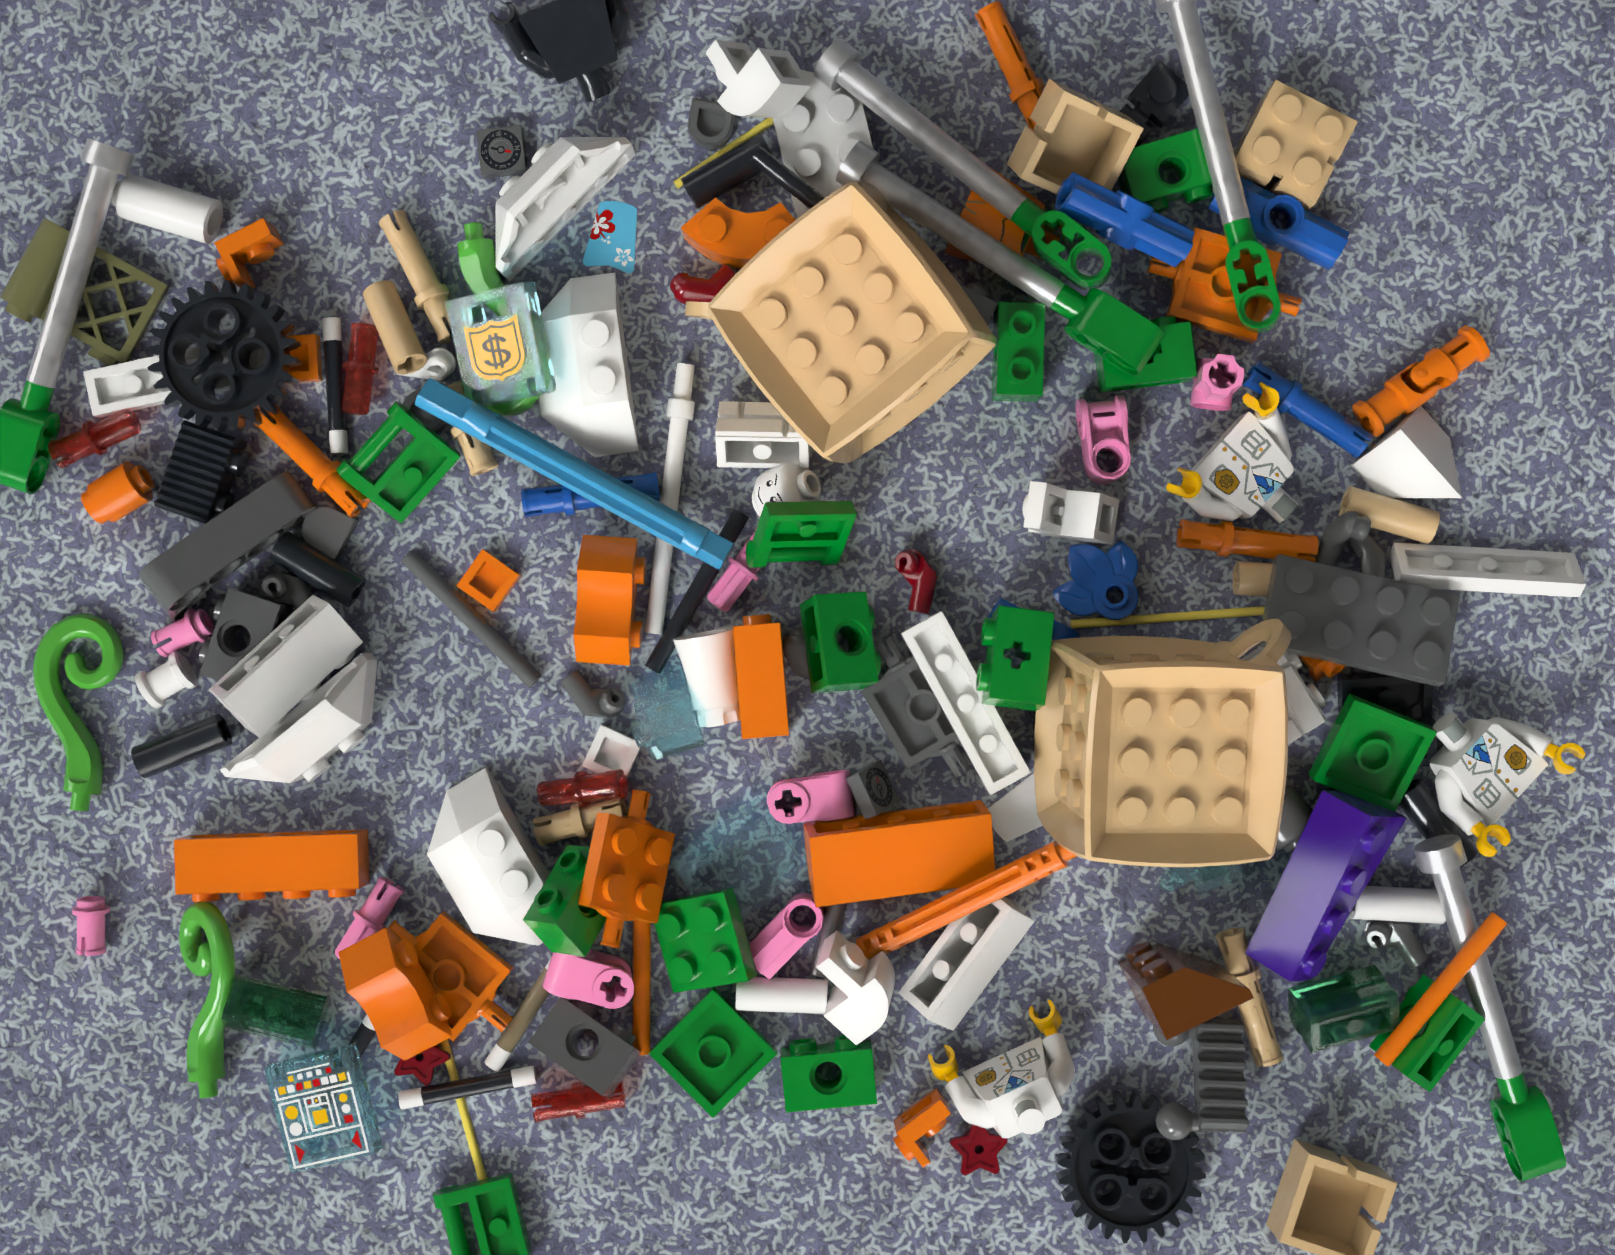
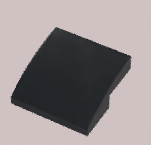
M1376 672L1337 674L1339 713L1348 695L1351 694L1432 727L1436 723L1432 718L1433 685ZM1437 736L1434 737L1419 767L1430 766L1431 758L1437 753Z

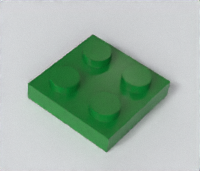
M1349 694L1308 774L1313 781L1395 812L1437 731L1428 724Z
M733 887L663 900L661 902L658 922L654 923L673 993L746 982L757 976Z
M712 987L650 1049L649 1055L714 1118L777 1055L778 1050L715 987Z

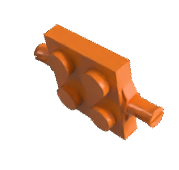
M1195 227L1192 230L1195 232L1192 240L1193 246L1186 259L1182 260L1176 268L1151 256L1147 273L1172 279L1173 294L1166 317L1175 316L1176 321L1190 322L1192 326L1249 343L1256 341L1258 333L1247 330L1240 322L1225 263L1229 252L1226 236ZM1266 249L1276 284V272L1282 253ZM1250 254L1241 256V264L1234 267L1235 270H1244L1248 283V288H1239L1240 294L1254 286H1268L1267 281L1260 285L1257 284L1254 266L1261 263V261H1253ZM1278 292L1281 312L1295 317L1300 307L1298 306L1301 304L1302 298ZM1256 298L1248 303L1245 313L1249 319L1261 322L1268 311L1273 309V305L1265 298Z
M632 790L627 816H617L610 813H597L578 905L596 909L602 916L606 917L600 945L620 948L624 921L658 922L675 834L655 828L649 821L645 820L651 793L646 791Z
M445 911L440 913L426 931L416 937L397 923L396 920L389 925L388 929L401 940L407 938L412 942L418 954V962L428 976L436 993H441L446 998L451 1009V1017L447 1019L452 1037L449 1039L454 1041L470 1022L478 1019L480 1016H483L501 1033L504 1031L514 1017L493 1000L496 997L498 987L513 970L509 963Z

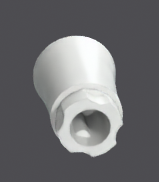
M733 627L698 632L673 639L689 686L693 710H697L699 726L715 727L740 721Z

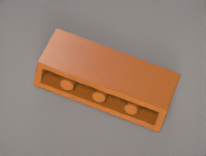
M981 800L883 812L866 820L863 815L838 820L803 823L807 867L815 907L956 889L995 871L992 816Z

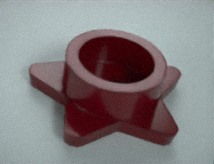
M437 1044L421 1052L424 1055L423 1060H418L416 1055L405 1061L400 1058L394 1074L396 1076L414 1074L423 1085L429 1086L432 1083L435 1067L448 1061L451 1058V1054L439 1048Z
M972 1124L964 1135L949 1139L950 1145L962 1155L960 1167L962 1175L966 1176L979 1168L993 1174L999 1173L1000 1167L997 1154L1007 1144L1008 1138H1002L999 1134L990 1133L986 1128ZM977 1145H981L983 1147V1151L981 1153H977L975 1151V1147Z

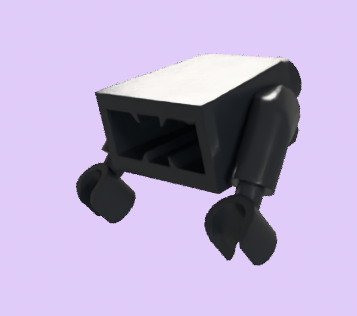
M554 0L523 14H519L514 5L507 1L505 3L510 9V15L503 21H499L493 11L490 12V20L498 31L503 34L516 59L542 79L555 78L558 84L576 78L586 102L596 100L611 93L601 67L617 61V52L626 45L631 14L627 0Z

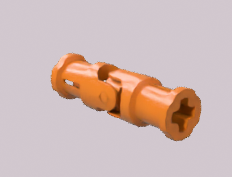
M1462 326L1457 331V336L1439 349L1433 347L1424 354L1423 361L1407 366L1385 381L1383 384L1384 388L1365 402L1359 400L1354 403L1352 409L1357 420L1373 436H1380L1384 432V427L1401 414H1411L1434 397L1440 389L1449 387L1459 379L1458 374L1476 361L1484 362L1490 357V350L1484 338L1473 327Z

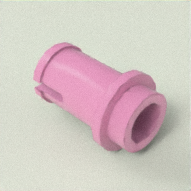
M189 609L184 613L183 618L161 629L152 631L151 640L153 645L169 637L172 638V641L156 649L161 656L168 657L174 651H178L196 641L204 643L209 635L213 633L215 627L211 617L205 610L199 609L196 611Z
M103 896L77 898L76 906L72 908V914L77 916V955H83L84 951L85 956H95L107 952V947L105 946V914L110 912V906L105 904V897Z

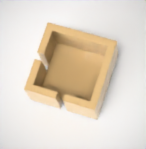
M1049 78L1030 116L1036 122L1034 129L1025 126L1007 165L1021 179L1056 195L1063 181L1072 172L1112 190L1144 128L1126 114L1094 99L1091 101L1085 95Z
M1275 80L1263 94L1234 150L1239 175L1262 188L1271 181L1273 175L1280 178L1269 191L1276 195L1286 194L1295 197L1300 201L1303 208L1308 211L1317 203L1335 168L1333 164L1340 158L1358 121Z
M1294 1138L1266 1225L1279 1242L1317 1255H1374L1381 1231L1365 1214L1359 1212L1362 1206L1375 1220L1384 1223L1397 1182L1379 1166L1343 1154L1339 1158L1331 1150Z

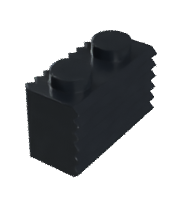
M184 420L181 423L178 438L175 440V447L172 449V455L169 458L166 473L163 475V481L160 484L157 499L154 501V507L204 524L234 504V495L230 493L235 476L240 477L244 473L249 460V453L245 451L247 441L206 427L203 428L195 425V423Z

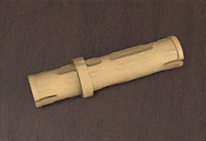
M404 210L393 212L400 230L395 228L389 214L381 218L379 226L383 229L417 295L414 301L418 309L425 311L440 344L451 342L450 334L445 324H448L455 340L465 334L464 326L461 325L448 300L451 294L446 284H440L415 235Z
M1239 927L1238 929L1230 928L1221 931L1215 937L1222 952L1226 970L1248 987L1254 997L1238 1006L1251 1046L1254 1063L1257 1067L1278 1064L1284 1059V1056L1277 1041L1272 1019L1261 989L1259 979L1262 977L1260 967L1254 964L1253 958L1245 954L1248 947L1245 929Z

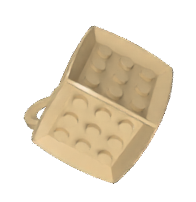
M860 181L848 182L786 227L747 262L710 303L686 301L685 316L714 321L735 356L781 415L820 456L828 461L837 463H849L856 460L918 417L966 376L994 348L997 340L970 298L930 247L888 204L884 195L874 185Z
M1268 619L1250 627L1232 642L1219 641L1213 643L1150 636H1099L1052 640L1045 706L1036 711L1034 728V777L1037 815L1046 831L1059 845L1074 855L1089 861L1154 867H1204L1235 865L1271 859L1275 853L1281 824L1288 764L1286 675L1277 662L1290 644L1292 637L1290 630L1281 620ZM1262 641L1266 642L1267 645L1255 659H1239L1255 645Z

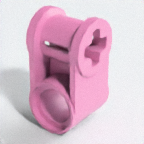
M1121 394L1115 395L1113 400L1089 403L1085 399H1077L1075 407L1078 435L1081 439L1085 473L1091 481L1097 484L1107 485L1113 483L1127 472L1131 464L1128 438V411L1125 397ZM1108 451L1116 457L1118 465L1115 472H1105L1098 467L1096 462L1098 452Z
M850 770L821 772L807 777L784 779L776 782L767 793V805L770 814L777 821L787 824L813 820L830 821L855 816L853 793L846 779L850 776ZM790 790L793 797H800V802L793 804V811L785 813L782 806L775 805V800L782 798V791Z
M592 949L589 950L586 957L553 952L542 985L546 991L553 995L566 999L581 1000L609 1009L623 1007L630 1001L634 993L632 971L627 961L619 956ZM613 976L620 977V982H615L612 988L605 986V982H610Z

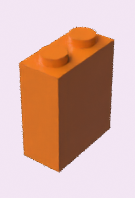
M770 614L742 616L743 626H733L742 739L788 736L790 733L782 624L772 623Z

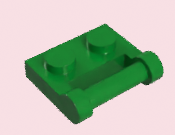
M395 401L387 410L388 418L351 460L345 458L336 468V471L349 484L399 523H402L460 458V452L420 421L406 406ZM402 429H405L413 437L375 480L371 479L365 474L366 469Z
M765 502L754 538L748 541L746 546L748 566L750 568H764L767 563L819 561L823 566L837 565L857 516L853 502Z
M512 1172L460 1186L453 1185L441 1188L432 1193L435 1208L441 1209L452 1255H471L459 1204L466 1202L469 1204L481 1255H532Z

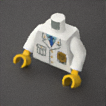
M1263 382L1259 383L1262 389V395L1259 400L1248 393L1242 398L1246 406L1255 410L1254 415L1249 411L1239 416L1191 470L1178 467L1177 471L1181 472L1183 476L1180 486L1171 483L1166 485L1168 492L1181 496L1200 516L1234 521L1238 518H1250L1262 507L1277 522L1281 523L1299 504L1280 487L1295 469L1290 462L1292 451L1286 429L1277 409L1280 398L1279 393L1276 389Z
M1449 713L1441 717L1433 725V728L1437 731L1436 736L1444 744L1430 760V767L1436 775L1434 782L1439 808L1467 835L1474 834L1477 837V849L1480 854L1487 857L1495 856L1497 853L1496 848L1487 841V836L1495 837L1503 846H1507L1510 843L1511 837L1508 830L1501 825L1495 824V822L1548 766L1543 758L1546 756L1552 758L1553 765L1558 772L1572 774L1576 771V768L1565 764L1561 754L1569 752L1580 759L1585 757V751L1578 744L1566 743L1559 747L1554 744V738L1527 724L1500 717H1493L1488 720L1471 718L1463 724L1455 714Z
M1047 1000L1051 1011L1045 1018H1039L1033 1005L1029 1008V1016L1041 1033L1045 1034L1043 1040L1041 1037H1038L963 1071L964 1076L957 1074L959 1066L954 1050L950 1046L944 1045L945 1052L949 1058L944 1064L935 1063L932 1055L928 1054L933 1075L937 1079L948 1083L945 1089L966 1122L987 1129L993 1127L1002 1138H1010L1021 1132L1031 1135L1038 1133L1042 1130L1046 1121L1059 1116L1063 1112L1061 1096L1066 1094L1074 1077L1075 1068L1064 1034L1058 1033L1062 1017L1051 1000Z

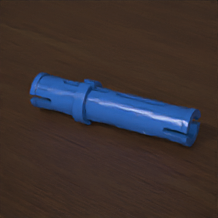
M1260 360L1256 361L1246 374L1249 377L1243 379L1242 385L1260 396L1262 395V389L1259 386L1260 382L1276 389L1280 397L1277 409L1281 415L1285 412L1350 453L1354 458L1359 457L1369 445L1365 441L1369 442L1373 437L1371 432L1364 430L1304 391L1302 383L1296 379L1290 382L1264 365Z
M657 472L615 477L656 501L661 500ZM561 484L538 488H521L522 507L525 517L562 512L569 516L576 515L578 510L602 508Z

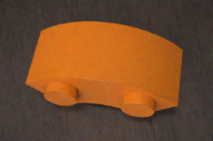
M715 197L681 227L684 239L703 256L721 265L726 264L729 267L741 269L765 245L796 219L781 202L766 211L745 213L730 209Z
M598 535L582 536L577 565V605L573 633L576 662L630 666L632 649L641 648L643 622L635 621L637 584L644 585L646 557H638L637 538Z
M386 927L338 952L346 991L358 1001L368 1015L376 1031L381 1048L405 1061L452 1037L447 1021L451 1017L450 1006L441 993H436L428 976L418 962L417 951L409 939L404 938L401 940Z

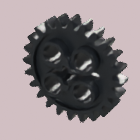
M229 280L224 281L221 292L216 284L205 281L204 295L198 290L188 287L189 302L187 303L173 297L171 301L176 309L174 315L162 311L159 312V316L167 324L165 329L151 328L150 330L154 336L161 339L160 345L147 347V352L159 356V362L148 366V371L163 375V378L153 385L154 388L162 392L171 391L164 400V403L173 408L181 405L178 416L189 420L195 415V425L207 428L212 420L214 429L225 432L229 421L234 429L244 430L245 417L252 423L262 424L260 413L262 409L276 415L278 411L273 400L276 397L287 401L290 399L288 393L282 388L284 383L298 384L299 381L288 373L289 367L302 365L301 360L290 355V351L300 347L301 342L294 338L286 337L295 328L294 323L288 320L279 321L285 310L277 304L269 307L271 297L263 292L254 297V288L244 283L237 293L236 284ZM233 313L235 316L233 329L227 334H221L219 328L221 319L227 314ZM255 328L256 334L251 338H247L250 330ZM198 343L200 347L199 358L196 362L188 365L185 361L186 350L189 346ZM224 348L228 349L226 355L230 359L227 364L221 363L224 358L220 352ZM263 348L266 355L265 361L261 367L252 370L249 364L250 355L254 350ZM199 374H203V375L200 377L199 383H198V384H195V383H194L195 377L198 376ZM228 378L231 386L230 391L225 398L218 400L215 396L216 384L221 379Z
M1137 1090L1132 1091L1129 1102H1124L1119 1092L1114 1091L1113 1104L1108 1106L1098 1096L1096 1097L1097 1111L1093 1113L1084 1106L1080 1108L1085 1118L1082 1124L1070 1119L1067 1122L1074 1136H1060L1059 1138L1061 1145L1068 1150L1067 1153L1055 1155L1058 1165L1067 1168L1056 1173L1059 1184L1069 1185L1061 1192L1065 1202L1075 1201L1071 1210L1076 1218L1087 1214L1085 1224L1090 1231L1101 1223V1232L1105 1239H1109L1115 1229L1118 1230L1123 1243L1128 1242L1131 1231H1136L1141 1241L1145 1243L1147 1241V1229L1154 1228L1160 1237H1164L1162 1223L1168 1220L1176 1227L1181 1226L1175 1213L1180 1209L1192 1214L1193 1209L1187 1202V1197H1201L1202 1195L1199 1188L1192 1183L1193 1180L1206 1178L1202 1168L1193 1165L1205 1159V1155L1200 1149L1191 1148L1200 1139L1194 1131H1191L1181 1140L1165 1138L1156 1126L1159 1100L1154 1094H1151L1146 1103L1142 1104L1141 1096ZM1108 1133L1120 1135L1119 1143L1115 1148L1111 1150L1099 1148V1142L1104 1135ZM1155 1137L1165 1139L1164 1147L1160 1152L1156 1154L1145 1153V1146L1150 1139ZM1130 1159H1135L1139 1166L1131 1167L1130 1174H1125L1122 1167H1128ZM1092 1160H1101L1106 1164L1091 1166L1090 1162ZM1167 1166L1170 1167V1171L1168 1173H1159L1157 1170H1155L1162 1169ZM1113 1179L1116 1181L1112 1192L1106 1195L1095 1193V1187L1101 1180ZM1149 1183L1161 1184L1160 1192L1154 1198L1144 1199L1140 1197L1142 1189Z

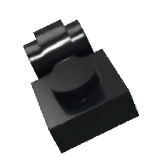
M1160 60L1129 94L1127 100L1135 108L1132 109L1126 104L1119 111L1144 128L1134 147L1140 146L1154 129L1148 123L1149 120L1161 129L1189 97L1187 84Z

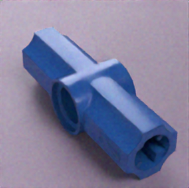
M1072 172L1063 181L1056 195L1057 200L1054 208L1057 211L1065 213L1081 224L1084 223L1096 229L1095 232L1123 248L1131 251L1133 248H1136L1175 268L1182 260L1186 259L1193 246L1192 240L1195 232L1184 224L1155 212L1154 207L1117 189L1114 192L1075 172Z
M1240 177L1257 239L1264 244L1280 245L1327 270L1333 267L1348 241L1349 231L1305 210L1300 201L1293 196L1286 194L1276 195ZM1213 193L1207 209L1220 215L1215 193ZM1270 211H1277L1284 215L1287 220L1286 229H1277L1272 225L1269 218Z

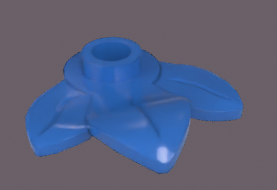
M1119 541L1111 547L1107 554L1089 544L1072 545L1069 549L1068 565L1073 580L1060 585L1053 591L1056 601L1065 610L1079 617L1099 613L1109 620H1122L1130 616L1135 611L1139 600L1138 591L1134 584L1139 565L1133 550L1123 541ZM1114 589H1118L1124 594L1123 600L1117 604H1112L1106 599L1107 594Z

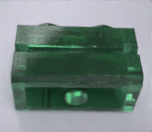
M1375 964L1360 969H1348L1341 974L1316 981H1304L1288 989L1291 1023L1298 1034L1302 1036V1040L1310 1053L1394 1031L1399 1024L1398 996L1388 981L1385 982L1384 976Z
M236 974L221 1020L226 1028L286 1043H291L294 1040L298 1046L316 1050L330 1005L326 996Z

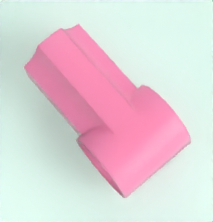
M1217 354L1215 358L1197 359V377L1193 380L1190 405L1195 408L1214 411L1231 410L1233 394L1243 383L1244 368L1237 364L1233 355Z
M799 893L791 897L785 907L749 943L756 970L769 980L808 939L817 935L822 928L824 909L823 907H815L812 894ZM800 905L809 906L815 912L816 920L810 926H799L792 920L791 911Z

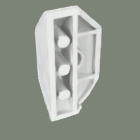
M560 137L553 145L547 143L535 153L531 160L533 165L521 177L515 175L504 184L499 192L501 197L496 201V268L509 282L636 155L632 143L626 137Z
M616 273L571 278L534 320L544 339L548 358L547 378L539 398L541 416L594 457L640 452Z
M361 653L352 662L322 685L312 697L304 700L288 713L286 720L278 729L265 733L261 738H258L222 767L220 771L225 777L292 783L305 778L309 783L315 780L331 766L327 761L330 756L339 749L343 754L347 753L366 737L361 731L372 722L377 658L373 653Z
M486 767L446 791L427 856L473 933L539 946L543 942L523 921V918L550 874Z

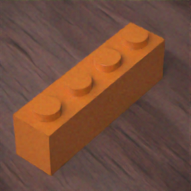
M368 829L200 834L174 839L175 894H192L193 902L220 900V893H237V900H259L266 898V892L283 891L284 899L311 897V890H328V897L332 898L350 897L356 895V889H360L370 883Z

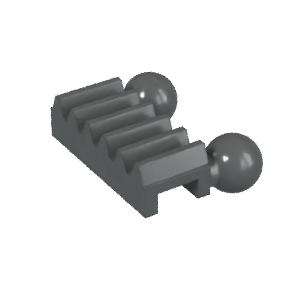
M1210 1019L1169 1040H1166L1153 1025L1155 1037L1166 1046H1178L1185 1042L1187 1038H1192L1195 1113L1190 1112L1180 1103H1167L1159 1109L1156 1115L1158 1131L1170 1140H1181L1191 1131L1203 1133H1246L1249 1120L1245 1113L1248 1100L1245 1098L1247 1081L1244 1079L1246 1062L1243 1060L1245 1043L1242 1041L1244 1024L1241 1020Z

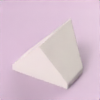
M1422 406L1411 414L1406 415L1351 464L1371 489L1380 495L1391 498H1462L1450 437Z

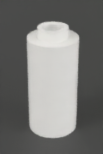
M129 174L128 177L126 176L123 180H119L115 185L112 195V204L116 207L120 218L205 244H211L216 239L223 219V205L220 200L134 174Z

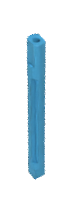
M429 378L418 393L415 406L694 558L696 557L720 570L734 543L437 380Z

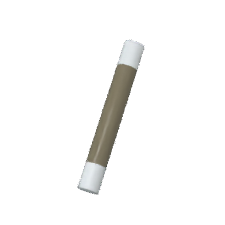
M550 960L484 1063L492 1070L497 1072L501 1070L549 995V992L542 985Z

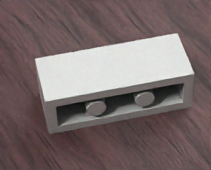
M312 595L216 682L209 691L246 729L261 738L265 733L278 729L286 720L287 713L297 703L312 697L318 691L321 681L334 669H339L346 665L353 658L354 650L363 641L330 603Z
M1003 897L951 922L898 993L926 1019L954 1031L1035 921L1006 897Z

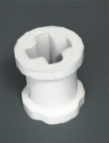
M178 651L169 654L168 661L150 672L140 671L135 675V682L140 693L156 709L165 705L166 698L185 687L193 689L199 683L189 661Z

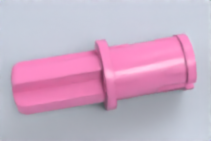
M755 532L748 541L753 540ZM748 541L734 559L729 557L728 561L731 564L707 594L709 602L721 611H729L751 580H758L756 574L760 568H750L746 561Z
M379 876L376 885L361 909H356L352 913L355 919L335 950V955L338 959H340L339 951L386 928L384 925L385 920L400 896L405 892L401 886L397 885L395 887L393 886L394 882Z

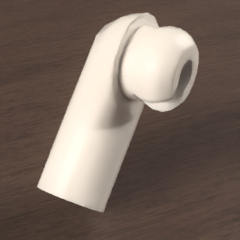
M436 347L425 354L427 363L423 368L411 374L401 375L397 373V375L423 379L433 378L441 381L455 370L456 360L453 353L448 349Z

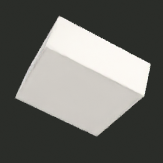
M601 724L582 766L618 783L625 784L643 742Z

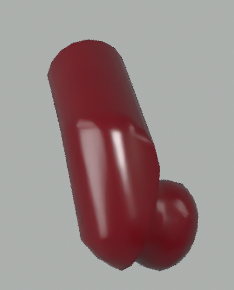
M726 264L709 279L691 277L688 273L681 272L672 278L670 289L675 299L686 305V301L710 303L735 273Z
M915 549L902 550L896 555L894 564L896 570L903 575L912 587L907 610L929 615L937 583V573L921 552Z

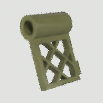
M43 217L0 295V298L8 302L4 309L5 311L28 323L32 322L34 316L44 321L70 231ZM97 247L95 256L106 261L112 281L88 287L86 282L82 296L90 320L74 324L71 336L91 346L88 352L89 356L111 366L117 364L118 361L121 363L129 362L170 286ZM116 267L131 276L119 278ZM142 281L155 288L145 306L129 310L122 285ZM115 288L122 312L98 318L90 294ZM141 314L134 326L132 316ZM120 319L125 320L129 336L121 351L106 344L100 325ZM93 327L95 337L82 330Z

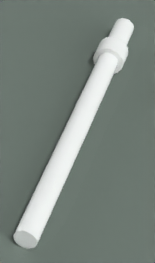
M677 363L673 398H669L666 417L670 418L660 500V503L675 511H678L688 421L693 420L695 402L691 401L695 365ZM656 537L645 633L662 635L673 545Z

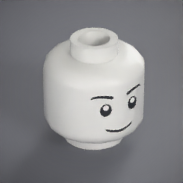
M785 462L778 467L762 472L757 477L752 492V504L757 514L761 516L765 502L819 501L821 492L820 481L816 474L809 469L799 467L793 462Z

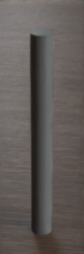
M414 549L402 559L401 562L528 688H531L542 677Z

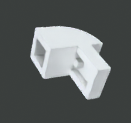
M715 40L706 52V55L716 69L718 79L727 86V89L717 101L731 114L748 117L778 118L789 113L811 88L810 83L789 51L758 48L753 54L747 43Z
M1030 481L1029 493L1026 495L1022 507L1025 518L1023 527L1028 528V532L1040 535L1113 545L1119 499L1102 493L1066 490L1049 483Z
M835 931L824 940L816 968L835 984L831 989L824 1017L855 1045H858L876 1032L885 1022L895 986V972L891 961L883 951L869 960L855 943L849 942L838 931Z

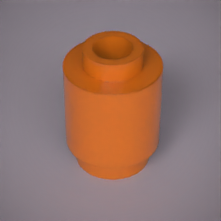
M126 461L89 483L87 490L81 494V501L88 514L100 524H104L107 521L116 522L153 499L152 489L155 487L151 475L143 466H135Z

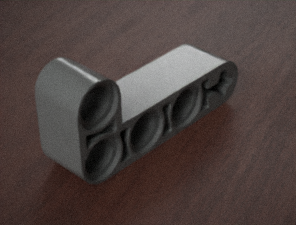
M288 471L280 473L157 556L140 571L139 577L145 588L169 618L175 622L183 618L184 613L194 604H197L199 607L205 602L207 598L205 591L276 543L285 532H291L304 522L306 516L318 507Z

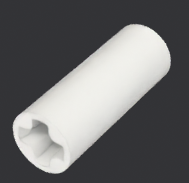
M1366 886L1349 914L1350 919L1432 924H1444L1446 921L1436 889Z
M754 977L750 981L736 984V1010L824 1014L827 1006L828 980L772 977L769 980L767 977Z

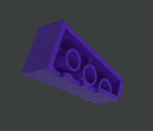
M1322 790L1245 954L1290 982L1311 980V978L1318 975L1326 962L1328 949L1342 929L1357 900L1407 818L1397 812L1342 791Z

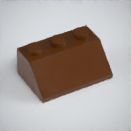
M1150 942L1140 943L1125 952L1127 958L1118 962L1141 1011L1166 1040L1254 998L1250 989L1220 964L1160 943L1151 945Z

